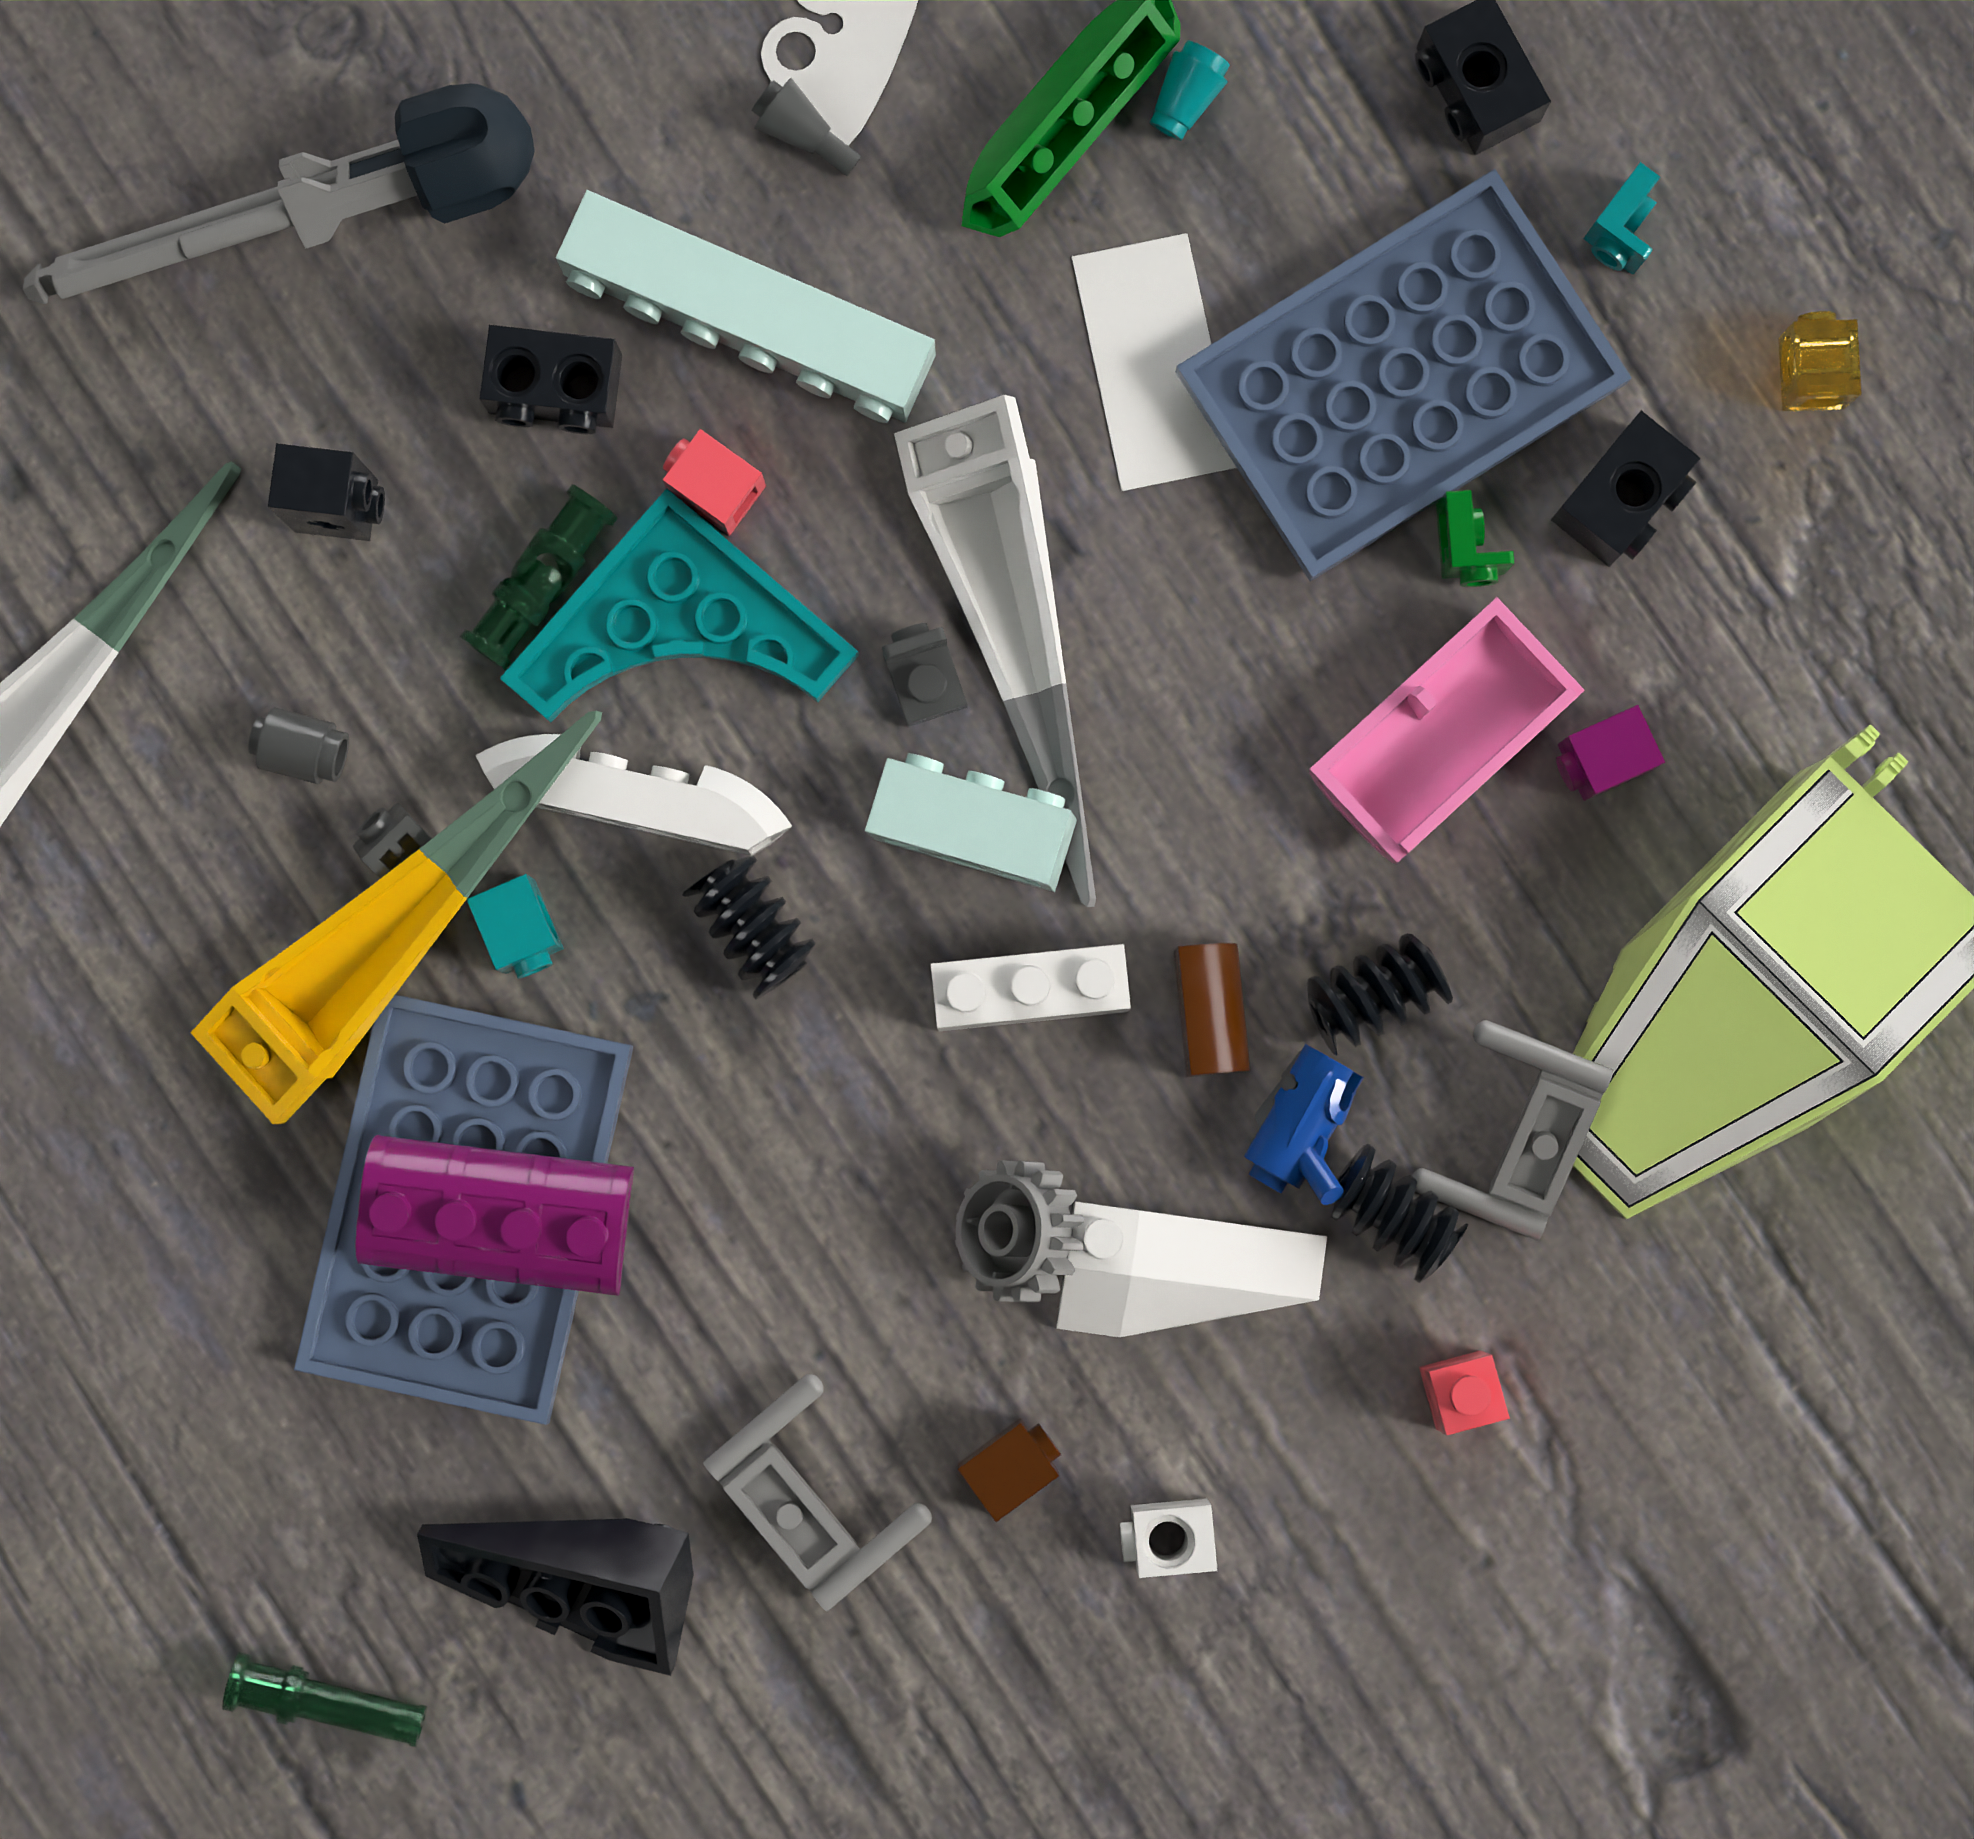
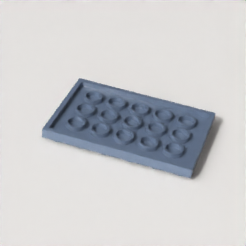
M1493 169L1176 366L1175 371L1310 582L1436 504L1445 492L1456 491L1625 386L1632 378L1496 169Z
M394 995L373 1023L294 1370L539 1424H549L579 1291L358 1264L355 1241L365 1160L371 1141L376 1135L608 1163L634 1046Z

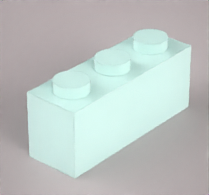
M908 753L905 763L887 758L865 828V832L874 840L1055 892L1077 821L1071 810L1063 808L1065 803L1063 797L1034 788L1028 789L1026 797L1002 791L1005 783L1003 780L975 771H968L965 780L942 773L943 763L917 754Z

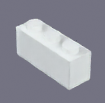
M1124 944L931 964L938 1031L1123 1013L1131 1009Z

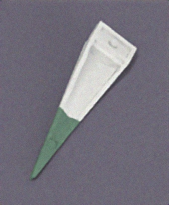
M232 461L224 464L188 505L115 580L36 653L0 682V827L238 478L241 468Z

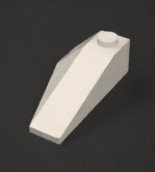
M1073 1202L1072 1214L1083 1215L1084 1223L1073 1228L1072 1237L1083 1243V1250L1069 1251L1067 1259L1074 1266L1075 1272L1073 1275H1063L1056 1329L1125 1337L1319 1300L1327 1236L1092 1203Z

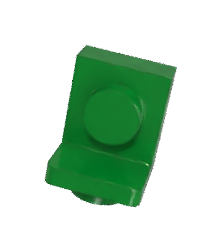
M1472 490L1445 492L1436 504L1442 579L1460 578V586L1482 587L1498 583V575L1505 574L1515 564L1514 551L1477 553L1476 546H1483L1485 538V523L1482 509L1473 508Z

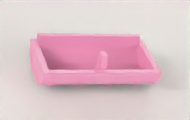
M1496 597L1309 769V773L1325 797L1355 830L1383 857L1397 864L1585 690L1501 600Z

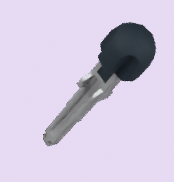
M479 84L448 85L401 100L394 116L398 140L332 161L304 152L279 159V169L284 180L278 181L277 187L56 257L55 262L46 268H43L41 264H37L24 278L23 291L29 300L46 304L48 303V297L58 294L61 299H65L293 226L306 249L328 242L342 219L414 196H418L422 207L428 210L432 218L444 224L490 210L509 199L530 171L535 152L531 127L507 95Z

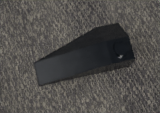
M629 1518L422 1524L417 1537L426 1577L493 1608L503 1607L509 1602L525 1609L531 1615L538 1618L535 1627L555 1635L559 1627L562 1626L595 1641L590 1652L609 1661L671 1676L677 1660L694 1576L688 1532L676 1530L665 1524H650Z

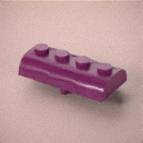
M376 1135L369 1146L363 1169L355 1241L358 1264L619 1296L634 1167Z

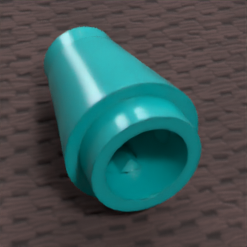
M1187 40L1181 52L1174 51L1154 109L1155 113L1149 123L1167 136L1182 141L1186 132L1192 128L1228 83L1224 76L1230 64L1214 51L1196 42Z

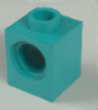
M524 874L467 899L497 971L505 974L514 971L517 979L524 978L552 966L553 962L550 955L564 949L537 883L529 875Z

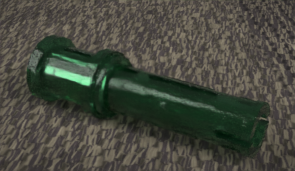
M241 1652L237 1654L232 1665L222 1703L223 1710L234 1712L238 1706L275 1715L276 1722L288 1725L289 1722L295 1723L297 1717L406 1743L411 1747H416L423 1728L421 1723L425 1720L427 1706L420 1704L418 1706L309 1679V1672L304 1671L303 1667L292 1665L289 1670H283L251 1662L250 1654Z

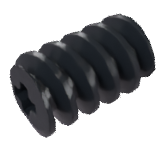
M754 855L737 860L732 859L690 886L683 892L682 896L689 897L703 893V897L694 909L696 916L703 918L715 914L719 915L710 927L709 934L712 938L716 939L733 935L723 954L727 959H735L747 955L748 958L739 970L738 976L741 980L762 976V981L753 992V997L756 1000L777 988L804 968L807 964L805 959L816 943L813 939L792 943L790 938L801 922L798 918L778 923L776 916L786 901L783 897L765 902L762 900V894L772 881L768 876L751 881L748 880L746 875L757 861Z
M1406 933L1400 937L1399 953L1389 944L1378 946L1376 950L1377 965L1366 955L1356 956L1353 961L1354 977L1343 966L1337 965L1333 967L1330 971L1331 988L1319 976H1313L1308 979V1002L1312 1016L1322 1038L1334 1055H1338L1336 1035L1342 1033L1355 1047L1361 1045L1359 1025L1364 1022L1378 1036L1384 1034L1382 1014L1389 1012L1401 1026L1406 1024L1405 1004L1410 1001L1424 1015L1430 1013L1429 992L1435 991L1447 1004L1452 1002L1453 996L1450 986L1431 950L1426 945H1423L1413 934Z
M1366 1144L1355 1154L1337 1177L1344 1193L1335 1202L1331 1217L1334 1220H1338L1353 1210L1357 1213L1352 1233L1358 1236L1372 1226L1377 1228L1378 1231L1373 1249L1378 1252L1392 1242L1397 1243L1399 1246L1393 1264L1399 1268L1412 1258H1417L1419 1264L1414 1280L1420 1283L1431 1276L1443 1264L1462 1238L1468 1224L1466 1223L1454 1231L1459 1212L1453 1206L1446 1207L1433 1215L1438 1196L1431 1190L1413 1200L1417 1180L1413 1176H1405L1392 1184L1396 1164L1390 1159L1372 1169L1371 1165L1376 1150L1370 1144Z

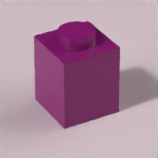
M1639 705L1569 735L1557 744L1562 754L1556 757L1560 775L1570 791L1579 790L1584 801L1646 774L1665 763Z

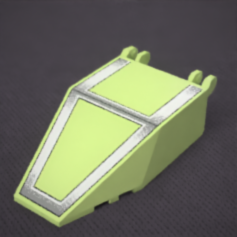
M1872 725L1865 727L1825 759L1799 771L1621 949L1613 966L1614 970L1599 1001L1595 1002L1586 1021L1588 1023L1573 1052L1577 1056L1613 1069L1609 1086L1602 1095L1601 1104L1573 1168L1624 1219H1628L1808 1129L1879 1084L1974 989V896L1873 798L1900 773L1908 761L1900 753L1893 757H1888L1875 769V773L1862 786L1845 771L1848 766L1874 746L1875 740L1879 737L1880 733Z

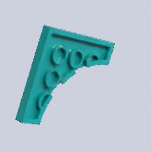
M666 488L504 672L500 679L551 723L569 704L604 680L634 667L677 658H712L753 666L778 676L802 690L816 702H819L856 660L859 652Z

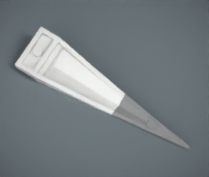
M1002 395L894 433L908 495L935 548L979 644L1038 789L1063 797L1065 799L1063 808L1071 810L1077 819L1065 860L1081 903L1086 907H1094L1096 895L1035 460L1029 458L1015 397Z

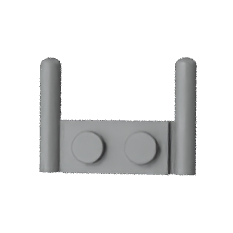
M1483 1020L1476 1025L1473 1032L1474 1041L1478 1045L1542 1070L1538 1073L1490 1183L1488 1193L1425 1168H1419L1412 1174L1417 1180L1415 1192L1422 1195L1431 1190L1438 1196L1437 1201L1453 1206L1456 1209L1539 1241L1545 1230L1548 1217L1551 1216L1601 1104L1602 1095L1609 1086L1613 1069L1491 1021Z
M806 1374L709 1456L703 1464L805 1588L809 1589L820 1606L828 1612L931 1523L932 1516L930 1510L925 1505L914 1503L864 1547L859 1548L857 1542L775 1444H772L769 1440L822 1395L823 1384L821 1380L813 1374Z

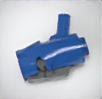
M1305 1044L1281 1075L1282 1079L1256 1112L1255 1120L1259 1126V1131L1244 1157L1254 1163L1249 1175L1282 1194L1288 1183L1300 1189L1306 1179L1323 1205H1329L1339 1200L1344 1190L1324 1160L1328 1149V1140L1337 1125H1342L1346 1120L1356 1090L1364 1077Z

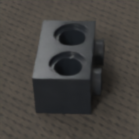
M489 325L480 401L489 414L496 415L495 421L508 426L532 427L534 419L558 422L559 429L576 434L596 433V426L613 428L622 353L616 340L612 338ZM527 367L535 371L534 380L527 389L520 392H512L505 389V380L514 369ZM589 374L598 378L597 387L590 396L583 399H574L567 395V387L576 376Z

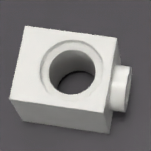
M1207 1498L1130 1505L1132 1522L1120 1523L1123 1562H1136V1571L1139 1578L1217 1571L1212 1508ZM1162 1522L1177 1523L1185 1532L1183 1545L1177 1552L1170 1555L1158 1554L1149 1546L1151 1531Z

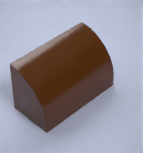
M1214 943L1178 946L1174 950L1186 1078L1251 1071L1238 944Z

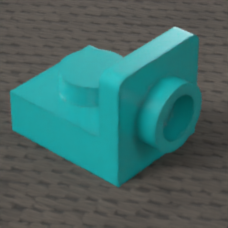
M1641 162L1583 238L1592 245L1591 251L1601 263L1616 271L1624 269L1632 275L1635 274L1653 251L1648 244L1635 236L1634 232L1657 203L1648 196V193L1660 179L1658 174Z

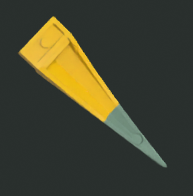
M587 712L507 780L415 853L299 940L234 985L190 1032L272 1124H285L327 1078L334 1077L601 721L602 712Z

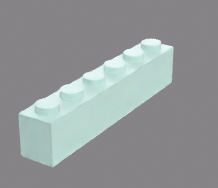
M586 190L556 256L563 275L568 277L566 284L577 292L594 299H601L602 294L606 293L624 301L623 308L627 312L652 324H658L660 318L683 327L681 330L683 336L704 347L715 349L719 342L740 351L738 358L742 362L759 371L772 374L775 367L798 376L796 383L800 387L817 396L830 398L833 392L856 401L854 404L856 411L878 422L888 423L890 417L906 423L936 356L935 339L589 190Z

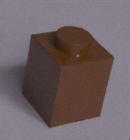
M1019 1418L959 1462L958 1470L994 1521L998 1522L1059 1477L1058 1469L1052 1461L1061 1456V1453L1039 1423L1029 1430L1022 1419Z

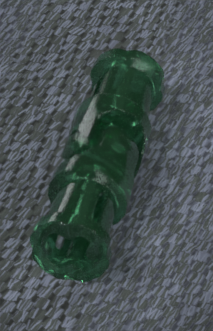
M572 484L566 491L569 500L547 529L539 528L513 566L511 577L499 582L491 593L494 601L474 629H465L460 635V638L505 671L512 664L509 659L510 654L529 628H538L547 616L549 604L561 595L567 585L584 566L586 560L583 555L605 525L613 526L618 519L605 505L576 485ZM550 553L557 562L558 570L543 564L536 558L541 554Z

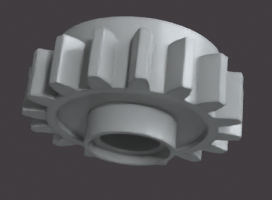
M1002 1160L998 1161L997 1170H981L978 1173L980 1181L972 1188H966L964 1192L965 1198L956 1215L955 1243L963 1262L961 1266L963 1271L969 1272L977 1279L975 1288L978 1291H993V1300L1039 1302L1041 1301V1293L1056 1294L1060 1291L1056 1275H1073L1075 1272L1074 1266L1067 1259L1069 1251L1083 1250V1243L1072 1237L1073 1228L1084 1223L1083 1215L1070 1214L1069 1206L1077 1197L1075 1190L1059 1189L1063 1174L1060 1171L1045 1170V1164L1042 1162Z

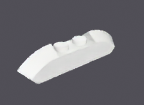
M539 734L519 737L488 748L477 754L476 757L484 774L495 789L561 734ZM581 747L536 806V808L750 856L771 845L792 827L786 816L766 795L750 783L729 772L705 765L697 786L688 784L690 774L672 768L652 766L651 775L626 770L628 760L599 752H590L589 761L580 760Z

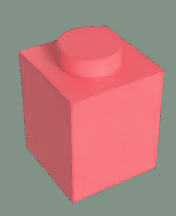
M701 429L691 442L685 438L680 440L672 449L663 465V470L668 472L663 478L666 488L693 511L728 536L732 534L766 487L762 472Z
M1477 1351L1419 1367L1435 1428L1446 1436L1510 1419L1491 1354Z

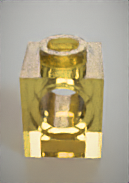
M1810 312L1798 316L1797 321H1794L1778 338L1782 411L1846 409L1862 394L1857 319L1837 320L1836 313Z

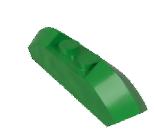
M1116 0L1083 29L999 127L982 150L968 180L962 227L996 237H1002L1022 227L1180 41L1181 24L1172 0Z

